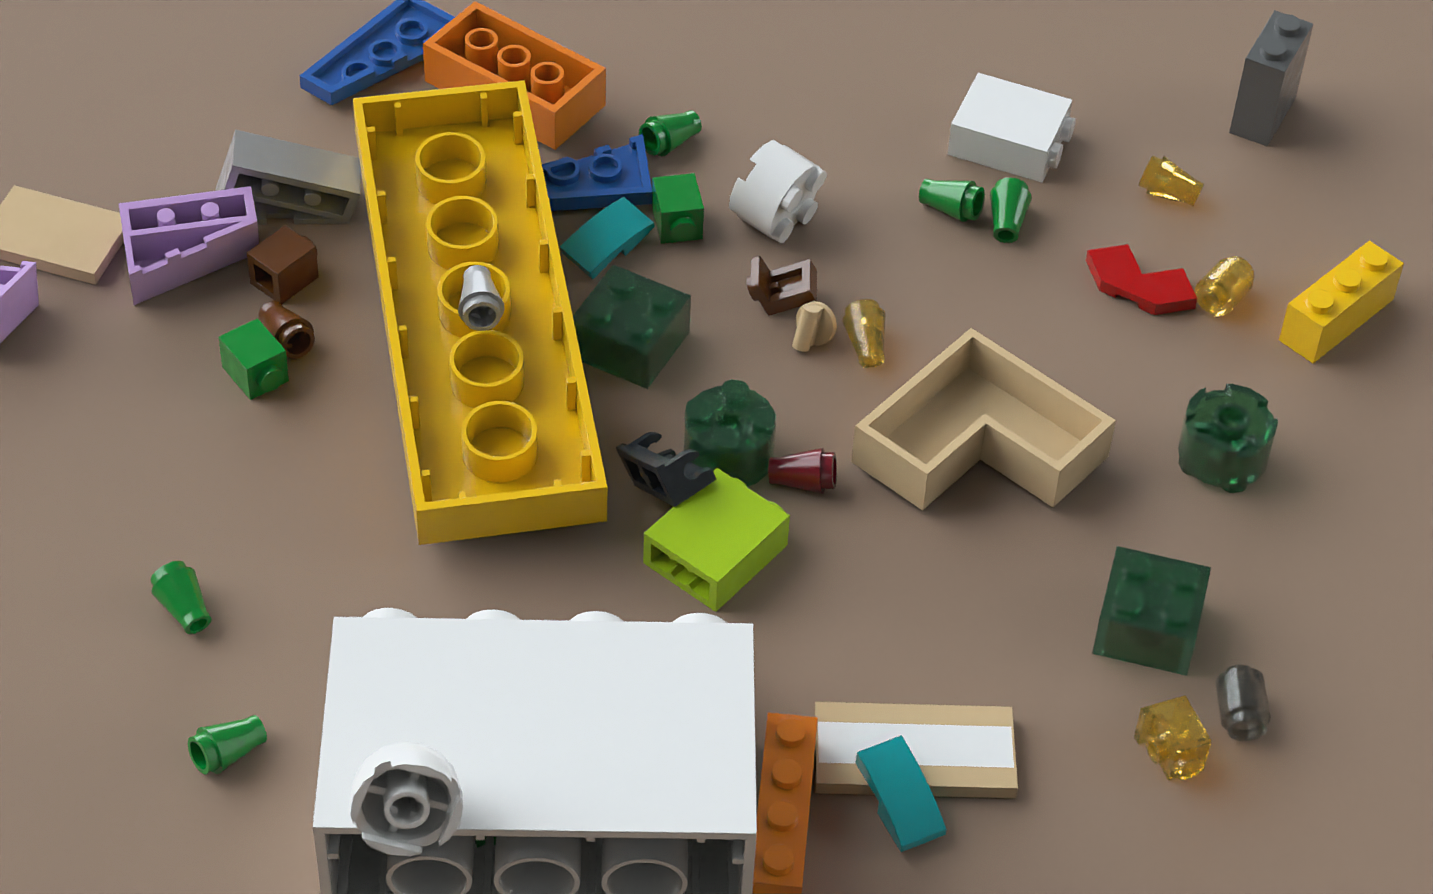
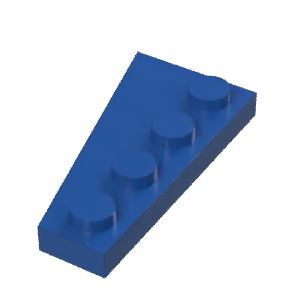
M395 0L299 75L300 88L326 103L334 105L424 60L423 43L455 17L424 0Z

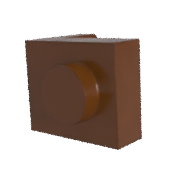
M761 256L751 258V275L747 276L749 294L754 301L759 300L768 316L801 307L806 303L817 301V269L811 259L770 271Z

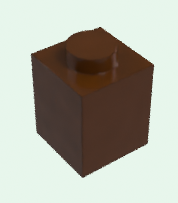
M286 225L247 252L250 284L273 300L283 304L319 277L316 246L308 237L300 236Z

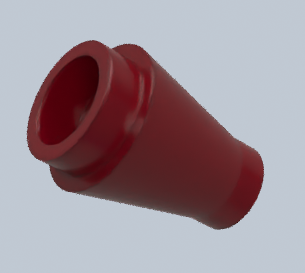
M818 448L781 457H770L768 464L769 483L824 494L825 489L836 488L835 452H825L824 448Z

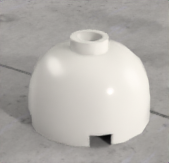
M404 741L385 745L366 758L354 776L350 798V816L353 825L355 823L362 832V839L372 848L388 855L414 856L422 854L423 846L431 845L439 840V846L451 838L460 825L463 811V795L457 774L452 764L433 748L422 743Z

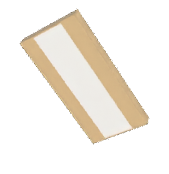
M815 702L814 717H818L815 744L816 793L874 795L855 764L857 752L902 735L914 755L933 796L1016 798L1018 781L1012 707Z

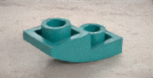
M622 197L581 226L560 246L562 254L591 279H594L620 252L626 256L655 227V223L625 197Z
M902 735L857 752L855 764L879 802L877 814L900 852L946 835L947 829L936 800Z

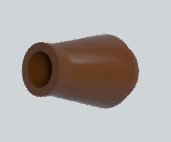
M269 301L260 308L259 320L283 346L288 358H301L312 349L315 336L313 326L308 320L283 307L278 301Z

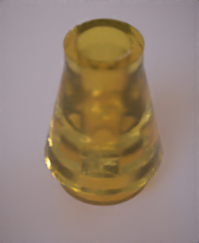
M1152 155L1138 186L1146 189V194L1183 202L1194 207L1204 187V183L1193 178L1167 157L1163 156L1160 159Z
M861 299L850 303L845 308V315L842 319V324L858 356L859 364L865 368L877 367L885 361L886 313L880 308L878 302L871 299Z

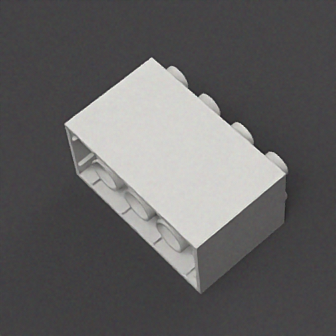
M396 608L376 609L367 613L364 617H334L313 820L321 894H752L757 838L753 624L726 623L723 619L707 613L687 614L679 617L674 622H626L616 615L601 611L585 612L573 617L570 621L520 620L517 616L502 610L479 611L470 615L467 619L416 618L413 614ZM402 741L422 743L440 752L454 767L463 795L461 822L451 838L440 846L439 840L431 845L423 846L422 854L414 856L388 855L370 847L362 839V832L355 823L353 825L350 816L352 785L354 776L366 758L385 745ZM475 836L476 840H485L486 836V844L477 847L475 844ZM494 836H496V844H495V845H494Z

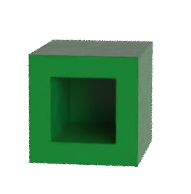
M695 173L653 177L652 211L660 243L703 239L704 206Z
M258 318L218 337L222 368L250 400L289 382L286 350Z

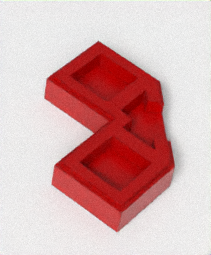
M1129 244L1087 250L1086 263L1099 291L1114 298L1117 295H1121L1139 303V309L1152 315L1196 308L1198 298L1183 268L1142 274Z

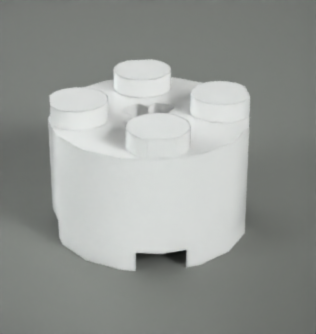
M771 140L751 157L750 160L756 163L746 181L739 177L736 180L730 196L729 208L740 219L782 244L790 236L794 225L798 221L807 224L815 214L818 203L813 199L823 185L827 173L818 165L786 145H781L775 140Z

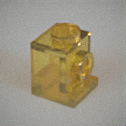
M1186 695L1140 709L1134 738L1138 745L1146 743L1150 759L1155 764L1159 763L1168 781L1176 778L1180 780L1189 779L1205 769L1212 740Z

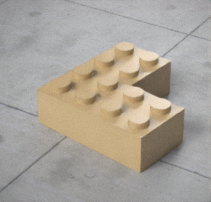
M970 328L855 425L851 462L922 511L979 460H982L1051 507H1054L1109 457L1116 420Z

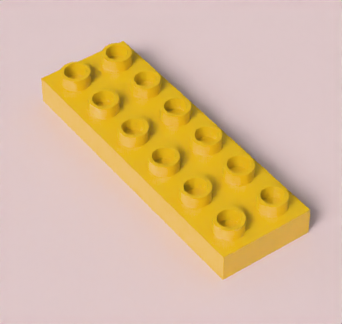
M525 80L353 98L356 140L419 545L606 522L608 487ZM474 265H482L489 269L491 279L504 303V313L499 323L486 331H477L469 328L458 313L464 284L463 275L466 269Z

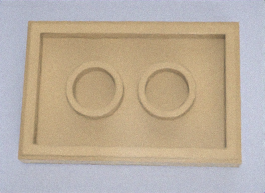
M15 185L0 205V260L21 265L22 261L36 262L38 270L96 285L124 243L119 212Z

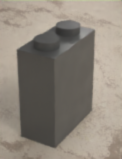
M1274 10L1245 58L1229 133L1268 147L1296 99L1313 23Z

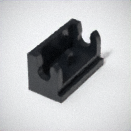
M657 432L645 433L628 445L622 443L617 446L616 450L634 486L674 507L717 480L711 468H701L690 462L699 456V453L695 450H684L677 455L672 449L659 452L658 454L648 450L652 443H657L662 438V435Z

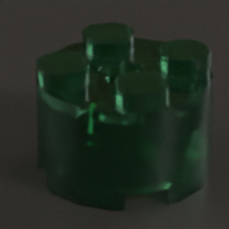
M730 379L724 382L722 386L702 391L687 402L684 413L683 449L695 450L699 453V456L694 461H690L691 463L701 468L709 467L713 471L718 468L730 477L741 480L747 487L755 485L768 474L769 458L774 457L776 413L766 398L756 391L749 389L746 382Z
M1226 384L1225 390H1213L1207 393L1206 387L1200 389L1189 400L1179 439L1178 464L1182 472L1192 475L1206 484L1221 487L1229 493L1243 492L1248 484L1255 482L1265 472L1278 426V419H1274L1273 414L1267 408L1269 401L1251 388L1236 384Z

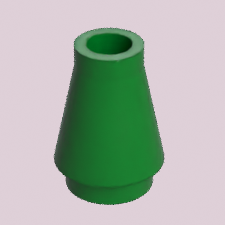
M692 110L684 113L650 116L640 126L639 135L643 134L645 150L648 154L666 156L690 137L699 134L702 124L698 114Z
M1011 177L1000 179L990 191L994 225L993 237L1002 243H1013L1018 240L1020 228L1032 201L1028 185L1020 179Z
M926 178L920 186L919 202L929 205L961 222H966L968 219L975 221L983 210L985 190L983 187L977 186L975 181L931 180Z
M172 561L157 569L150 579L153 585L152 595L182 625L187 634H196L208 627L212 618L206 609L195 570L187 567L183 561Z
M252 715L241 720L198 728L196 735L188 739V751L192 762L202 774L210 772L220 774L256 746L267 741V733L259 717Z

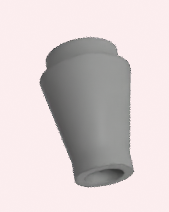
M474 265L464 272V284L458 313L469 328L477 331H486L499 323L504 313V303L491 279L489 269L482 265Z

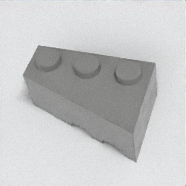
M235 129L215 191L251 186L258 225H267V219L294 218V224H349L360 196V159L350 155Z

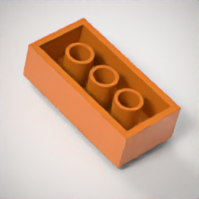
M476 1L423 43L425 82L439 89L525 80L536 139L554 150L606 106L605 67Z

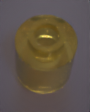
M1238 256L1219 260L1195 286L1194 292L1198 298V304L1206 312L1215 316L1229 314L1251 291L1254 270L1245 259Z

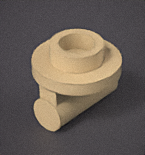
M812 301L804 304L798 310L796 315L797 329L792 347L798 351L806 352L809 351L810 346H820L833 339L837 323L832 310L826 304Z

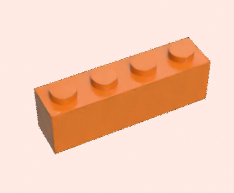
M768 712L757 810V838L752 894H802L818 717Z

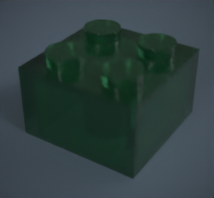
M613 264L573 314L582 362L648 389L690 333L691 295Z
M1117 546L1092 654L1187 676L1198 634L1211 567Z

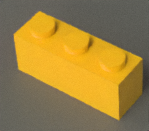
M1369 240L1288 303L1279 341L1314 364L1394 299L1404 263Z

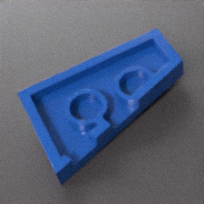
M643 134L629 138L628 145L612 150L609 145L594 148V155L579 160L565 157L542 164L551 211L604 208L622 197H625L634 206L652 204V187Z

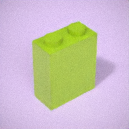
M718 468L713 471L717 480L678 506L672 507L644 532L643 563L715 612L788 545L790 515L778 504L767 501L750 490L744 482L730 477Z

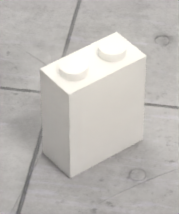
M978 73L951 123L947 155L1043 182L1049 168L1056 169L1063 151L1062 141L1069 142L1073 134L1076 119L1070 117L1072 100Z

